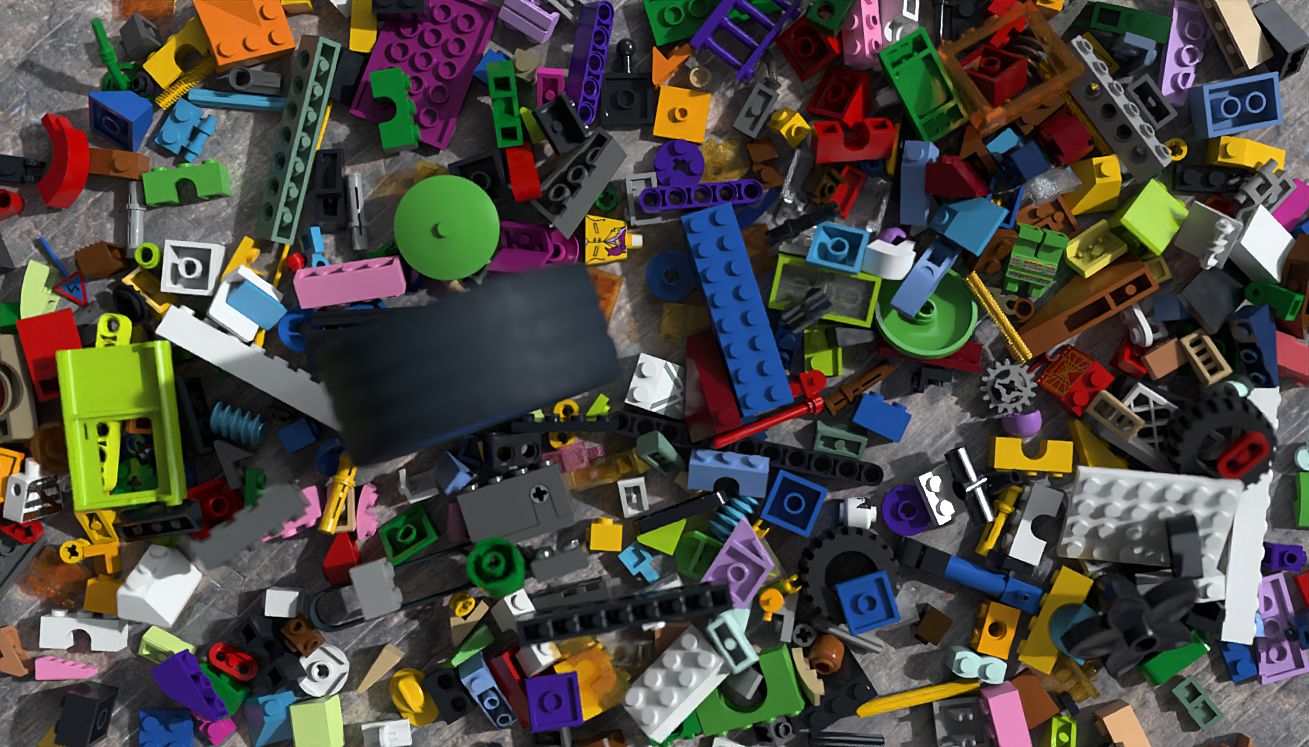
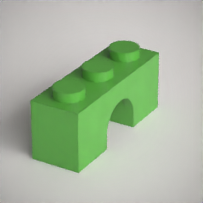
M215 159L203 160L202 165L192 166L191 163L177 164L176 169L167 170V167H155L149 173H142L146 204L156 208L181 204L180 191L189 182H194L198 197L205 200L231 197L227 166Z

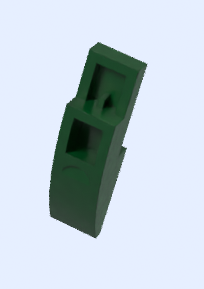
M1069 0L1063 24L1112 33L1117 36L1129 32L1166 45L1174 18L1100 1Z

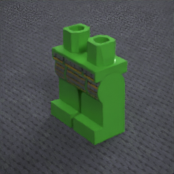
M1016 222L1014 229L1018 233L1019 238L1003 263L1001 269L1004 273L1002 286L1006 290L1017 292L1020 281H1027L1026 294L1040 298L1045 287H1051L1063 250L1067 248L1070 239L1064 233Z

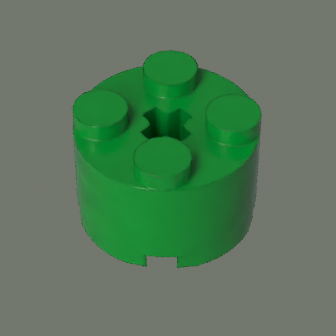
M494 536L485 538L475 545V549L467 558L466 568L469 577L483 594L490 598H504L512 595L524 586L526 563L511 542Z

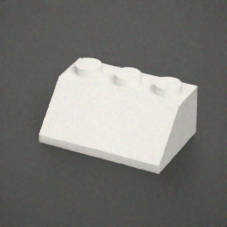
M151 544L117 592L118 618L171 628L202 579V573L177 549Z

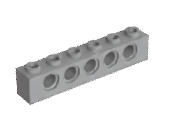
M1079 35L1049 57L1047 61L1137 183L1140 184L1164 169L1172 161L1170 152L1164 144H1160L1156 139L1153 128L1139 116L1137 106L1129 102L1125 97L1122 86L1110 77L1105 63L1098 60L1093 54L1091 44ZM1077 62H1081L1084 65L1085 72L1077 68ZM1092 82L1099 85L1100 93L1093 90ZM1107 103L1115 107L1116 113L1108 110ZM1123 124L1131 128V134L1124 132ZM1137 146H1143L1147 150V154L1140 153Z

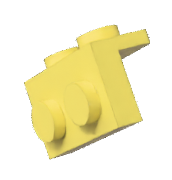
M1103 219L1068 242L1067 248L1063 251L1066 264L1084 278H1088L1126 253L1128 248L1125 242L1110 232L1108 222Z

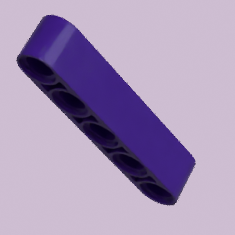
M605 0L587 2L581 8L565 89L567 97L574 102L580 119L587 125L591 124L595 118L614 20V7L609 1Z
M753 179L650 187L644 189L639 194L635 206L639 213L647 216L697 212L731 202L733 208L750 207L761 199L763 187L760 182ZM744 188H750L754 192V199L746 197ZM719 190L728 192L730 196L729 201H724L720 198ZM695 192L703 194L705 198L704 203H699L694 199ZM675 194L678 196L680 204H671L668 200V195ZM643 197H651L655 203L654 207L645 206Z

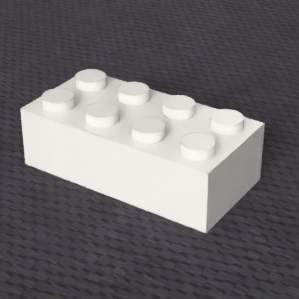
M691 624L618 700L650 738L662 743L730 674L731 669L719 650L701 631Z

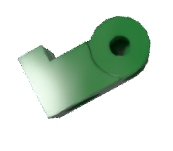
M1252 282L1245 289V298L1248 302L1252 304H1267L1270 307L1276 308L1278 311L1275 316L1284 320L1294 321L1304 299L1303 295L1265 282Z

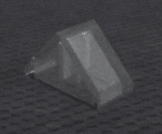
M902 580L896 585L899 591L897 597H894L901 621L880 627L884 631L920 620L910 587Z

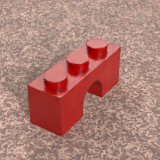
M889 117L863 119L862 129L858 134L853 137H844L838 121L815 122L812 125L810 150L815 162L822 164L891 158L895 129Z

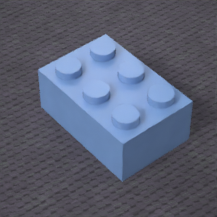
M1278 71L1188 88L1194 139L1212 138L1283 124Z

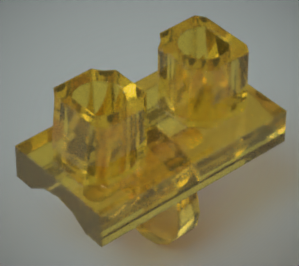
M1062 654L1057 658L1060 664L1052 671V674L1063 685L1071 678L1076 682L1067 691L1076 703L1079 704L1089 697L1096 700L1101 695L1087 678L1089 677L1092 682L1099 678L1095 673L1099 667L1095 660L1085 661L1079 668L1071 657L1067 658Z

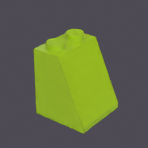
M1154 179L1143 182L1107 221L1110 232L1125 242L1127 248L1141 261L1159 256L1184 223L1189 213L1185 209V204L1180 199L1172 197L1166 191V186Z

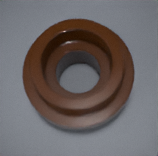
M1018 297L1017 301L1012 300L1008 307L1015 310V314L1010 315V317L1016 322L1030 320L1035 312L1033 302L1026 297ZM1019 305H1022L1025 309L1023 314L1017 312Z

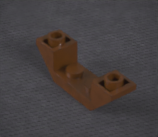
M1300 233L1286 257L1280 287L1303 295L1304 299L1294 321L1284 320L1276 316L1275 319L1277 331L1302 340H1306L1309 327V314L1305 313L1309 298V235Z

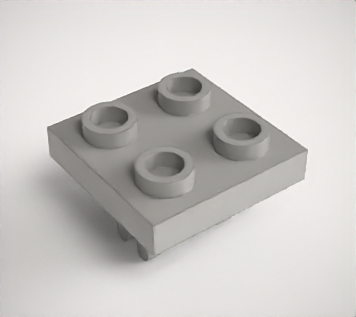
M980 694L949 697L931 702L936 747H990L989 737L985 729V724L987 723L986 715H983L978 702L981 700Z

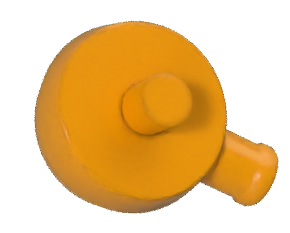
M765 589L759 596V604L765 611L763 620L771 621L772 613L780 610L783 605V595L777 589Z

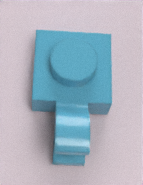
M638 540L618 555L633 575L640 571L651 585L659 579L658 573L649 565L654 560L653 556Z

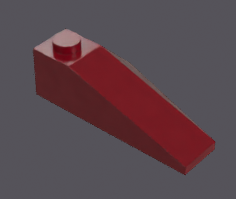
M712 329L687 337L685 421L692 443L742 428L740 416Z

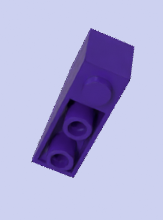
M188 648L172 655L150 671L164 694L209 721L215 723L229 715L225 702L218 697L212 687L211 680L204 675L196 657L190 653Z

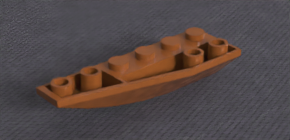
M1128 249L1126 253L1088 278H1084L1077 273L1016 332L1021 337V340H1023L1022 342L1025 343L1026 348L1032 353L1030 358L1032 359L1159 289V286L1147 265ZM1007 340L1004 346L1012 360H1017L1019 356L1015 357L1017 353L1014 354L1015 351L1012 352L1013 348L1010 349L1012 346H1008L1010 343L1006 344Z

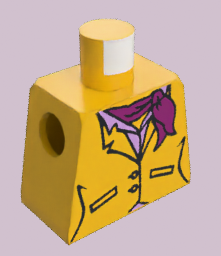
M586 215L585 264L587 267L626 261L627 249H642V234H627V222Z

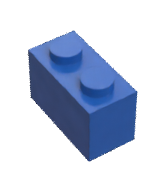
M870 391L869 394L862 393L848 421L899 443L912 417L911 414L906 412L907 407L893 402L892 405L883 402L884 397L873 391Z

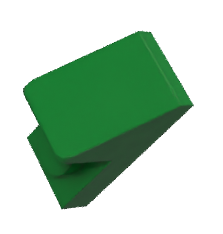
M264 468L246 469L244 509L251 505L255 506V502L266 495V493H263V489H266L267 475L264 474Z

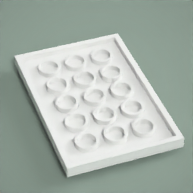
M1078 466L1056 549L1058 557L1170 567L1165 518L1194 514L1200 533L1203 570L1216 569L1244 486L1241 480Z

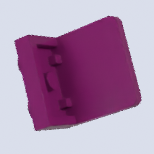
M502 221L500 223V236L503 249L490 263L487 270L491 275L502 276L544 265L554 252L550 225Z

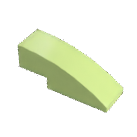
M35 260L29 261L21 291V319L55 311L60 297L51 292L60 272L58 268Z

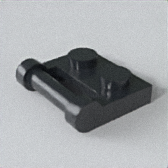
M932 0V7H934V40L931 42L935 50L975 51L977 49L978 0ZM944 8H950V41L944 40Z

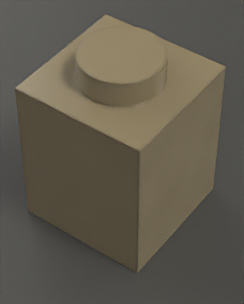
M517 48L512 58L515 81L533 89L537 81L538 67H543L541 58Z

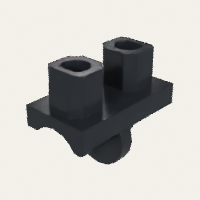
M819 286L818 288L813 287L808 290L806 295L797 302H790L784 306V310L780 314L793 333L797 334L810 324L813 327L817 326V320L835 308Z

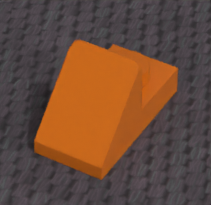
M687 43L682 48L680 46L675 47L669 53L668 57L670 59L668 60L653 46L652 88L655 91L693 57V49Z

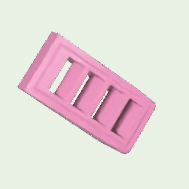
M51 655L42 656L35 661V679L37 680L87 679L98 673V667Z

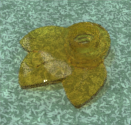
M709 138L703 145L702 155L706 163L704 176L709 182H723L726 178L738 179L750 168L751 162L739 158L740 145L737 138L726 140L720 145ZM713 167H719L721 173L719 175H714L711 169Z

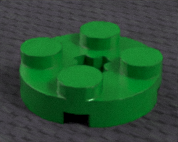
M137 457L122 461L118 464L116 486L110 493L115 495L157 489L159 481L156 466L150 469L145 465L141 466ZM134 476H137L138 481H142V486H138L137 490L131 486V480L134 479ZM153 502L122 506L129 509H138L147 507L151 505Z

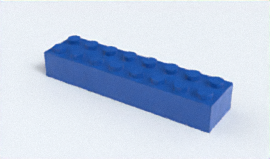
M731 202L681 216L678 223L740 418L794 402Z

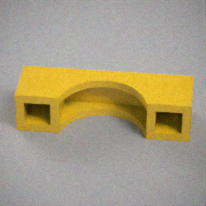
M1065 566L1062 567L1061 571L1056 569L1050 581L1053 584L1050 594L1044 593L1039 604L1042 610L1038 617L1033 616L1028 626V630L1031 633L1027 640L1022 639L1016 652L1020 654L1018 660L1047 675L1050 674L1060 654L1050 636L1052 618L1060 609L1066 606L1083 605L1094 583L1092 579Z

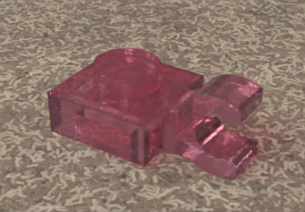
M584 442L557 448L563 473L590 467L588 460L604 456L602 446L585 449Z

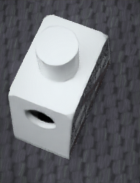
M26 458L25 472L13 474L8 478L3 517L23 523L63 511L60 483L57 484L59 475L56 472L43 469L42 458Z

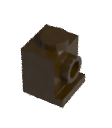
M815 162L801 184L800 189L807 194L806 199L812 204L819 206L822 203L825 205L829 203L840 184L844 185L846 180L834 168Z

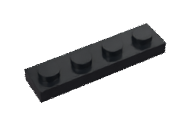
M610 412L596 413V417H586V413H572L570 417H560L559 413L545 414V417L535 418V414L527 413L519 416V418L511 422L512 433L616 431L619 427V416H612Z

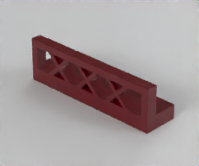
M885 339L877 340L876 349L881 355L975 373H981L983 368L979 362L983 347L981 342L967 340L953 354L938 359L910 357L893 348Z

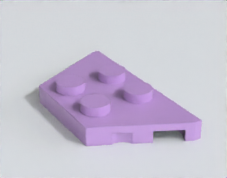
M742 517L701 580V582L728 578L733 606L739 609L747 608L774 567L772 560L745 517Z

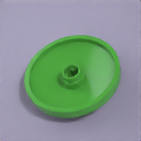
M439 175L422 180L403 196L396 210L394 235L399 251L414 269L434 279L457 280L472 275L488 262L499 240V217L491 198L477 184L459 176Z
M916 261V262L913 263L912 268H911V271H912V269L914 268V266L917 264L918 261ZM949 269L939 281L936 290L911 320L889 307L890 302L905 279L892 280L884 278L881 281L873 313L874 321L882 337L899 352L918 359L946 357L959 350L967 342L975 329L978 308L975 296H973L974 293H971V288H968L969 285H966L967 282L964 283L965 280H962L963 278L958 273Z

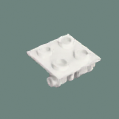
M1194 201L1174 245L1198 257L1200 267L1203 269H1210L1212 266L1222 269L1244 224Z

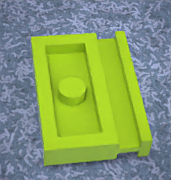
M841 324L817 325L815 327L809 325L804 328V371L808 373L811 370H819L825 376L842 375L841 348H828L825 334L826 328L841 327Z

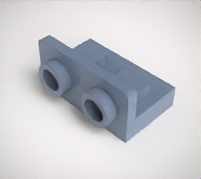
M1126 32L1110 42L1107 51L1114 55L1113 58L1125 62L1130 60L1126 74L1132 76L1152 65L1157 53L1154 50L1157 41Z

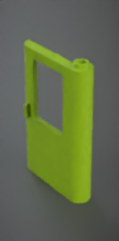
M170 341L56 351L75 511L154 501H165L166 506L182 504V499L187 498ZM142 417L150 418L152 421L159 487L148 491L115 495L105 494L96 429L97 424L105 421Z

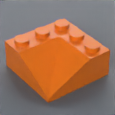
M191 0L217 73L232 70L239 66L244 67L293 55L296 45L280 0Z

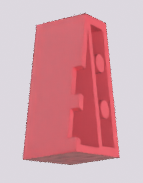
M1276 330L1278 376L1285 377L1286 375L1293 379L1292 383L1308 388L1309 346L1295 341L1293 336Z

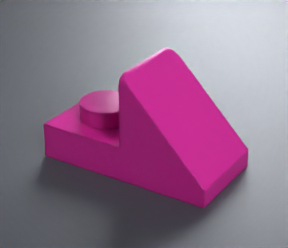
M538 67L537 107L556 99L559 93L565 92L564 69Z

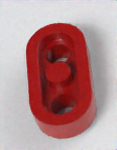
M1256 432L1247 433L1218 456L1216 461L1220 474L1228 479L1239 478L1264 459L1269 452V445L1265 437ZM1252 442L1257 443L1254 447H1248V444ZM1229 460H1235L1233 464H1226Z
M220 642L213 645L207 654V662L211 668L238 683L251 681L258 672V664L253 657L228 643ZM216 655H222L224 661H218ZM239 668H245L247 673L241 674Z

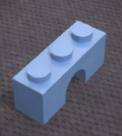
M692 448L687 488L713 492L714 483L717 479L731 477L739 484V495L765 498L769 458L759 455H744L733 452Z

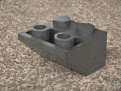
M1148 73L1123 89L1125 97L1129 102L1137 106L1139 116L1153 128L1154 132L1178 115ZM1107 103L1108 110L1116 113L1115 107ZM1122 125L1124 132L1132 133L1129 126Z

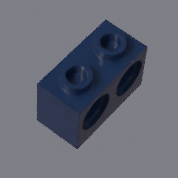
M1033 140L1026 145L1022 141L1001 154L1003 160L997 163L1012 189L1029 182L1050 168Z

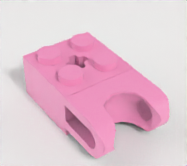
M321 484L302 490L312 504L305 509L308 514L295 523L292 519L285 523L283 526L286 529L275 537L281 535L282 539H285L303 531L302 525L304 524L306 528L320 523L327 504V497ZM268 535L261 541L264 543L273 538H271V536Z

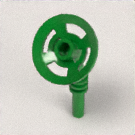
M94 18L90 20L99 46L97 51L101 63L106 65L108 69L102 82V92L108 91V83L111 79L110 91H115L116 89L117 91H132L135 93L132 88L134 76L140 71H147L133 63L117 65L118 59L114 47L109 44L101 19ZM131 69L134 72L132 75L121 74L120 70ZM153 95L145 98L150 102Z

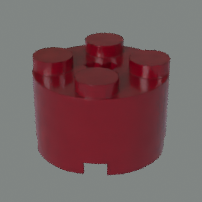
M1062 108L1036 127L1037 133L1033 135L1040 147L1045 146L1050 153L1048 155L1050 163L1055 168L1059 166L1068 168L1094 150V144L1089 146L1087 142L1091 139L1089 132L1075 114L1071 117L1066 114L1069 111L1067 108Z

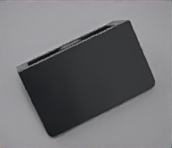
M341 46L328 98L351 107L369 60Z

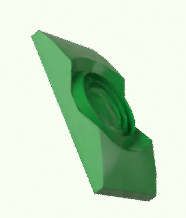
M923 26L877 53L885 78L898 96L907 121L921 141L934 142L970 120Z

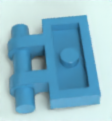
M179 98L154 141L178 155L186 147L188 151L184 159L193 163L197 155L201 156L204 150L202 147L209 135L212 136L215 132L214 126L218 119L209 114L205 122L200 121L205 111L183 98ZM197 127L200 130L194 141L191 142L189 139Z

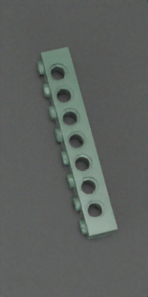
M306 34L301 36L254 236L293 246L341 47L340 43L322 36Z

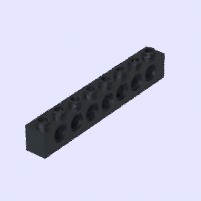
M721 578L519 615L515 622L520 648L732 610L734 606L728 578Z

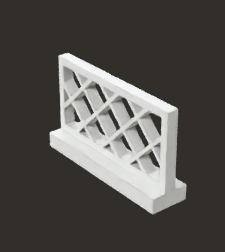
M1138 382L1121 403L1126 407L1130 404L1128 408L1133 413L1150 410L1151 421H1145L1141 428L1152 427L1153 437L1141 438L1136 433L1133 439L1126 443L1098 422L1099 434L1157 472L1177 475L1164 451H1161L1158 447V442H1163V435L1157 436L1156 426L1166 425L1169 419L1174 420L1175 417L1172 413L1176 410L1177 406ZM1141 392L1149 398V404L1134 406L1133 400ZM1115 408L1107 418L1111 420L1118 410ZM1166 408L1170 410L1171 418L1155 420V409ZM1132 421L1131 424H1127L1123 431L1127 433L1134 422ZM1215 430L1207 434L1214 438L1209 445L1198 446V458L1206 460L1225 440L1224 436Z

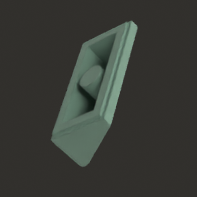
M817 420L812 450L862 460L868 440L867 429Z

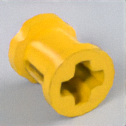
M87 538L66 541L60 548L62 560L71 564L90 558L84 557L83 547L92 545V542Z

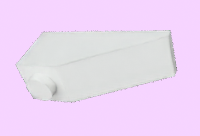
M1171 569L1134 574L1135 586L1142 595L1155 585L1173 579ZM1218 569L1203 570L1204 578L1193 580L1199 590L1195 603L1225 599V575Z

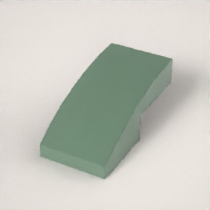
M1192 674L1171 689L1175 698L1203 732H1206L1224 717V714L1208 697L1210 695Z

